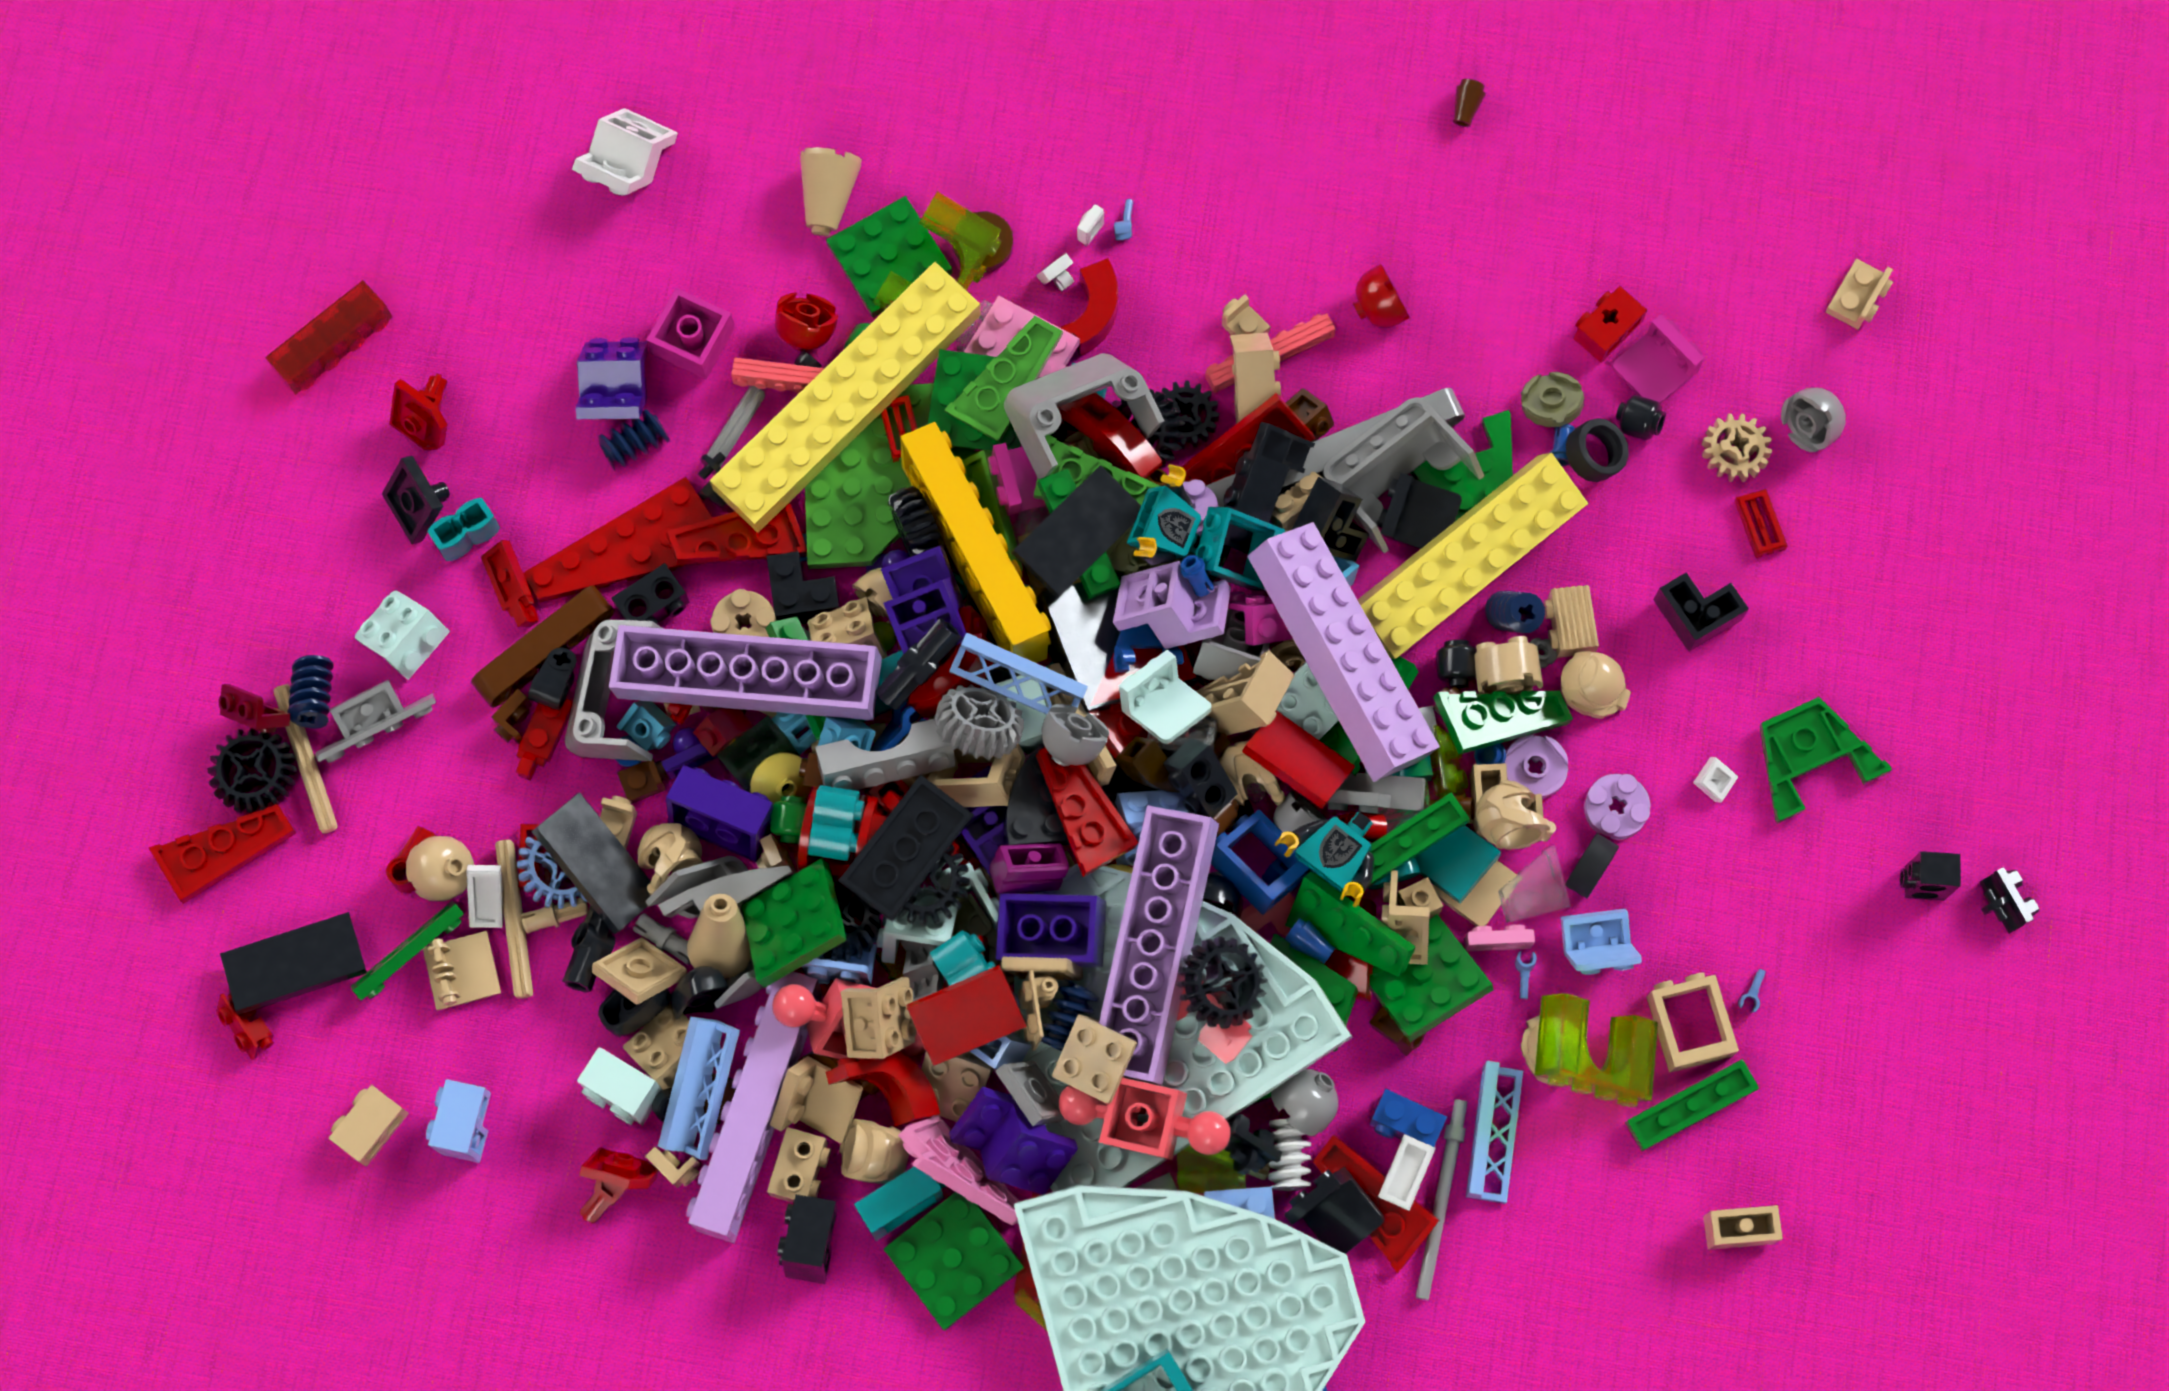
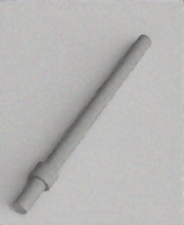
M1463 1100L1454 1101L1450 1125H1446L1444 1139L1447 1141L1432 1214L1440 1219V1221L1427 1236L1415 1298L1429 1300L1459 1145L1464 1142L1466 1129L1463 1128L1468 1102Z

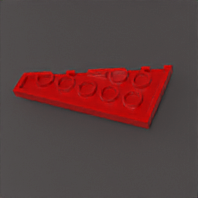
M684 477L525 571L523 574L541 603L578 594V591H582L589 586H595L600 589L610 586L611 583L641 579L664 563L670 571H675L678 567L695 563H676L666 536L667 531L712 518L687 477Z

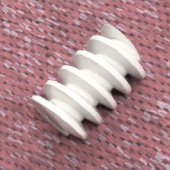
M1287 1119L1269 1121V1126L1277 1130L1272 1132L1275 1134L1274 1142L1278 1143L1274 1147L1282 1152L1281 1161L1277 1163L1271 1161L1268 1163V1166L1278 1170L1268 1175V1180L1277 1183L1271 1186L1272 1190L1299 1191L1310 1187L1311 1183L1302 1180L1301 1176L1311 1173V1169L1301 1166V1163L1310 1160L1311 1156L1302 1153L1301 1149L1311 1146V1142L1303 1140L1302 1135L1305 1134L1292 1127L1286 1121Z

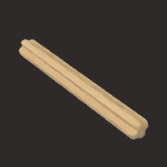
M288 684L276 687L273 691L279 709L285 712L289 708L290 686ZM290 721V726L285 728L319 830L323 834L335 831L338 825L305 727L298 726Z
M501 840L496 842L495 848L497 864L501 865L503 911L513 991L517 999H524L533 995L526 933L521 917L523 909L520 888H518L515 846L511 840Z

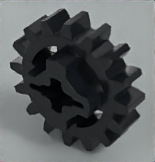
M1187 380L1184 387L1181 388L1177 382H1173L1172 391L1165 387L1162 388L1165 399L1170 398L1175 401L1172 408H1178L1183 416L1177 417V420H1182L1185 423L1182 427H1179V433H1183L1186 437L1177 440V442H1180L1182 449H1185L1187 442H1191L1194 448H1197L1198 439L1207 442L1209 440L1208 432L1215 433L1216 424L1214 422L1219 421V413L1215 412L1218 408V402L1210 401L1212 392L1209 390L1202 393V384L1200 383L1195 388H1190V382ZM1203 409L1206 413L1204 423L1201 422V417L1199 416L1202 414Z

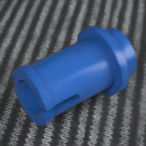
M1570 424L1554 427L1553 450L1549 453L1555 456L1561 466L1570 465L1566 456V442L1569 434L1575 429Z
M1196 555L1187 556L1182 560L1181 575L1189 580L1195 595L1199 597L1208 595L1210 593L1209 590L1214 589V584L1205 571L1204 560Z

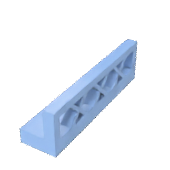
M969 633L965 634L949 672L1046 715L1052 707L1049 697L1063 693L1074 698L1071 705L1078 708L1088 686ZM965 651L977 655L983 669L969 673L958 668ZM984 659L995 664L987 667ZM1002 666L1009 670L1013 682L1004 686L996 685L993 683L989 670ZM985 672V675H986V677H987V680H985V679H983V678H981V677H978V676H976V675H979V674H982V673ZM1015 673L1025 676V678L1017 680ZM1028 680H1034L1039 683L1043 696L1030 700L1023 696L1019 684ZM1015 686L1017 693L1012 692L1007 688ZM1045 686L1056 691L1047 693ZM1045 699L1048 707L1037 702Z
M690 1017L658 1147L664 1150L685 1152L697 1159L707 1160L740 1030L718 1020ZM723 1032L726 1034V1038L721 1049L720 1040ZM716 1067L717 1073L715 1080L713 1081L712 1072L713 1068ZM707 1099L709 1105L707 1113L705 1114L703 1107L705 1100ZM699 1131L700 1141L697 1148L694 1146L697 1132Z
M1486 1061L1482 1068L1466 1197L1506 1204L1523 1071L1499 1067V1062ZM1498 1075L1515 1078L1513 1091L1504 1098L1496 1090ZM1512 1097V1104L1510 1108L1506 1101ZM1502 1105L1509 1114L1510 1119L1509 1124L1498 1131L1492 1123L1493 1112ZM1508 1130L1506 1141L1501 1134ZM1498 1138L1506 1151L1505 1157L1494 1164L1488 1156L1489 1143ZM1502 1163H1504L1503 1174L1497 1168ZM1491 1171H1494L1502 1182L1500 1194L1483 1192L1485 1176Z

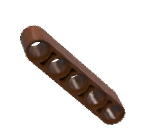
M595 586L585 588L477 672L472 678L471 684L490 707L494 708L501 705L517 689H522L534 679L552 650L556 648L572 650L591 635L601 622L609 620L613 616L615 609Z

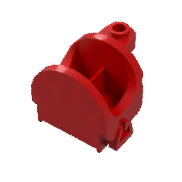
M814 786L808 799L801 829L798 869L802 870L823 858L830 865L835 887L838 880L888 816L885 808L877 807L878 797L859 795V801H864L862 820H856L854 832L859 833L856 853L851 852L848 861L808 855L816 792L819 788Z

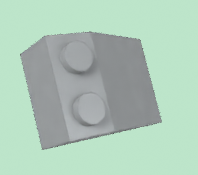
M1228 609L1224 634L1202 640L1192 673L1208 680H1217L1222 676L1230 679L1240 673L1238 671L1239 666L1247 663L1251 667L1260 662L1261 654L1269 650L1270 643L1259 645L1245 644V614L1243 611Z

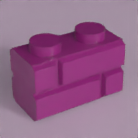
M1047 843V845H1002L998 847L995 858L992 859L989 866V872L997 893L1059 890L1063 883V878L1066 877L1069 871V864L1061 843Z

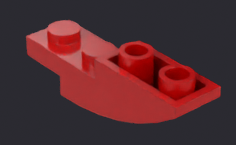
M1096 392L1058 407L1063 420L1094 440L1093 450L1122 470L1129 471L1142 478H1147L1162 466L1161 458L1137 428Z

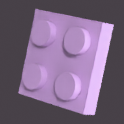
M1180 561L1128 574L1121 577L1113 623L1118 631L1148 623L1165 649L1223 635L1231 587L1224 579L1213 582L1214 589L1209 590L1210 593L1203 597L1195 595L1189 580L1181 575Z

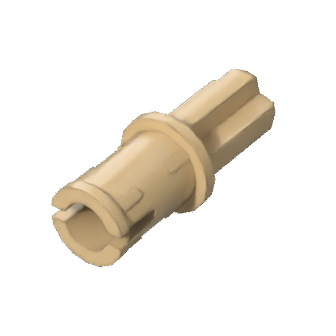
M577 898V906L572 907L570 902L567 901L564 902L563 909H558V906L552 902L549 908L543 907L538 910L521 913L524 929L529 934L554 925L556 928L560 927V922L586 915L588 913L587 902L582 898Z

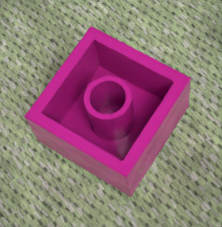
M675 288L647 338L650 352L658 358L707 379L735 329L733 317L730 312Z

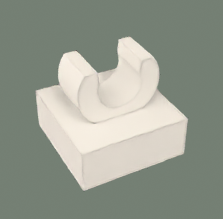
M1065 253L1036 276L1043 285L1053 279L1057 288L1063 291L1075 282L1072 276L1065 270L1073 264V261Z

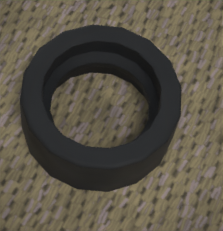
M1596 418L1583 423L1569 434L1566 442V456L1570 466L1577 475L1587 481L1600 482L1619 473L1625 467L1629 456L1628 444L1624 434L1615 424L1605 419ZM1587 434L1596 436L1605 445L1608 452V464L1606 467L1597 464L1590 457L1586 448Z
M1597 833L1578 861L1565 885L1581 896L1588 898L1619 849V846Z

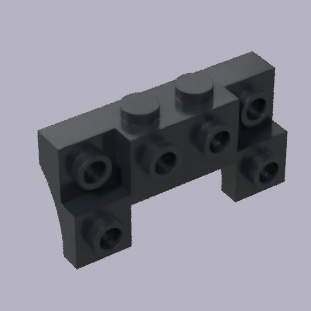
M1261 422L1250 452L1244 451L1243 456L1236 463V475L1232 486L1225 492L1223 499L1224 507L1269 523L1289 468L1304 473V463L1310 447L1314 448L1315 443L1269 423ZM1229 523L1224 545L1248 554L1253 532Z

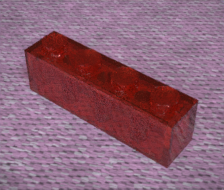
M362 280L265 358L276 374L296 395L301 390L304 391L310 388L315 383L316 378L325 371L334 369L339 364L340 359L350 351L353 352L359 349L365 339L371 334L383 330L393 317L386 304Z

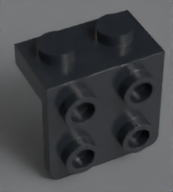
M1400 473L1399 479L1393 478L1388 497H1391L1392 500L1388 510L1383 508L1377 527L1382 528L1380 533L1383 537L1421 549L1455 522L1462 498L1458 493L1417 481L1413 476Z
M1345 1166L1333 1174L1329 1169L1313 1181L1317 1187L1309 1194L1304 1189L1291 1199L1289 1203L1292 1208L1284 1214L1291 1225L1303 1219L1322 1243L1344 1254L1348 1253L1381 1226L1385 1220L1384 1215Z

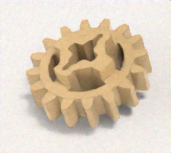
M1741 413L1738 420H1734L1733 415L1728 414L1725 422L1718 418L1714 423V427L1709 426L1705 434L1708 437H1704L1701 445L1707 449L1704 450L1702 457L1711 459L1707 466L1708 469L1714 467L1719 469L1717 477L1720 478L1726 473L1728 474L1729 482H1732L1735 476H1739L1741 481L1745 482L1748 478V473L1755 478L1760 472L1759 468L1764 469L1768 463L1766 458H1769L1772 453V449L1767 448V446H1769L1772 439L1771 437L1762 436L1766 430L1765 426L1758 429L1755 427L1756 418L1746 422L1745 414ZM1725 433V440H1721L1720 443L1717 444V438L1721 434ZM1757 452L1756 458L1749 463V456Z

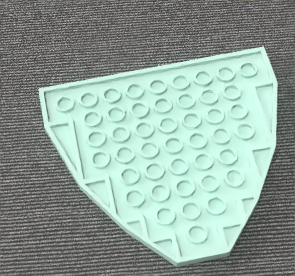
M1077 863L1069 869L1066 877L1063 878V883L1059 890L1035 891L1032 894L1098 896L1106 901L1103 968L1083 967V979L1081 981L1069 980L1093 991L1100 998L1099 1002L1088 1001V1004L1094 1009L1093 1014L1082 1013V1015L1100 1020L1132 873L1103 866L1083 877ZM1202 901L1193 946H1202L1203 940L1210 938L1214 941L1215 937L1223 936L1226 941L1229 938H1236L1238 945L1242 943L1248 944L1247 954L1253 952L1258 954L1257 959L1254 961L1255 965L1262 964L1265 966L1262 971L1258 972L1259 977L1268 979L1266 983L1260 984V989H1263L1267 994L1264 997H1257L1262 1006L1257 1010L1252 1009L1254 1016L1251 1019L1245 1020L1252 1026L1248 1031L1252 1038L1237 1057L1227 1064L1198 1041L1200 1031L1207 1023V1019L1203 1022H1198L1196 1020L1197 1011L1188 1013L1185 1018L1177 1021L1162 1086L1187 1093L1183 1117L1192 1119L1201 1112L1213 1111L1229 1120L1353 1037L1315 979L1235 915ZM1221 956L1222 960L1227 962L1230 969L1238 971V968L1232 961ZM1205 967L1202 973V981L1206 979ZM1014 976L1015 994L1018 995V990L1022 989V982L1025 979H1018ZM1232 977L1222 979L1218 984L1213 985L1212 988L1222 986L1226 981L1231 980ZM1056 980L1058 987L1070 986L1066 980ZM1242 982L1238 987L1239 997L1242 992ZM1057 990L1053 999H1064V996ZM1052 1001L1048 1007L1039 1009L1041 1023L1052 1024L1053 1021L1046 1013L1047 1011L1059 1010ZM1020 1008L1021 1013L1025 1021L1027 1022L1026 1009ZM1023 1028L1014 1032L1025 1040ZM1043 1030V1036H1046L1047 1033ZM1040 1041L1036 1051H1032V1046L1030 1047L1022 1062L1035 1061L1060 1097L1061 1092L1068 1084L1051 1075L1062 1051ZM1147 1110L1144 1115L1139 1114L1138 1121H1141L1143 1125L1149 1118ZM1095 1118L1092 1122L1085 1125H1074L1065 1119L1062 1122L1045 1124L1048 1132L1075 1139L1078 1146L1077 1152L1050 1188L1053 1192L1078 1185L1125 1188L1168 1159L1099 1143L1104 1119ZM1177 1137L1174 1155L1190 1145L1188 1139Z
M1078 1185L1013 1203L1063 1391H1099L1168 1348L1193 1391H1322L1365 1323L1347 1255L1272 1217L1189 1191ZM1159 1366L1121 1391L1177 1390L1163 1367Z

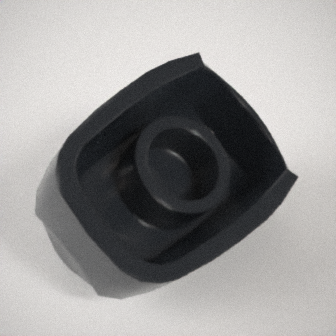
M709 966L697 967L680 979L670 996L675 1019H679L682 1013L684 1015L698 1012L713 1013L717 1009L714 1002L729 989L723 974L718 969L716 970Z
M667 988L636 1005L615 989L601 1004L598 1016L605 1028L620 1038L648 1024L669 1005L671 994Z

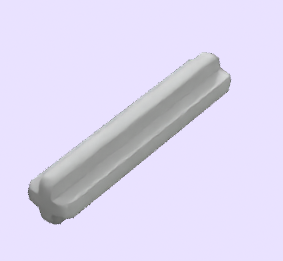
M755 386L748 388L708 451V456L713 459L721 452L727 458L765 398L763 390Z

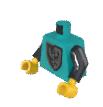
M1169 464V475L1163 474L1161 477V481L1166 483V486L1149 488L1147 490L1128 538V545L1139 548V550H1134L1133 555L1140 556L1148 565L1172 563L1177 558L1186 557L1189 551L1195 554L1201 535L1196 532L1201 522V515L1194 510V505L1184 489L1183 482L1186 472L1183 467Z
M1357 812L1347 825L1335 816L1330 820L1322 818L1302 825L1292 832H1283L1275 842V846L1285 844L1288 847L1284 853L1285 857H1290L1294 850L1298 848L1295 851V858L1341 892V900L1345 896L1354 897V907L1359 905L1363 893L1373 880L1375 858L1370 852L1372 845L1363 838L1373 825V822L1361 812Z

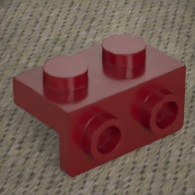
M222 684L219 697L220 715L265 733L275 732L277 727L290 726V713L263 703L261 696L231 684Z

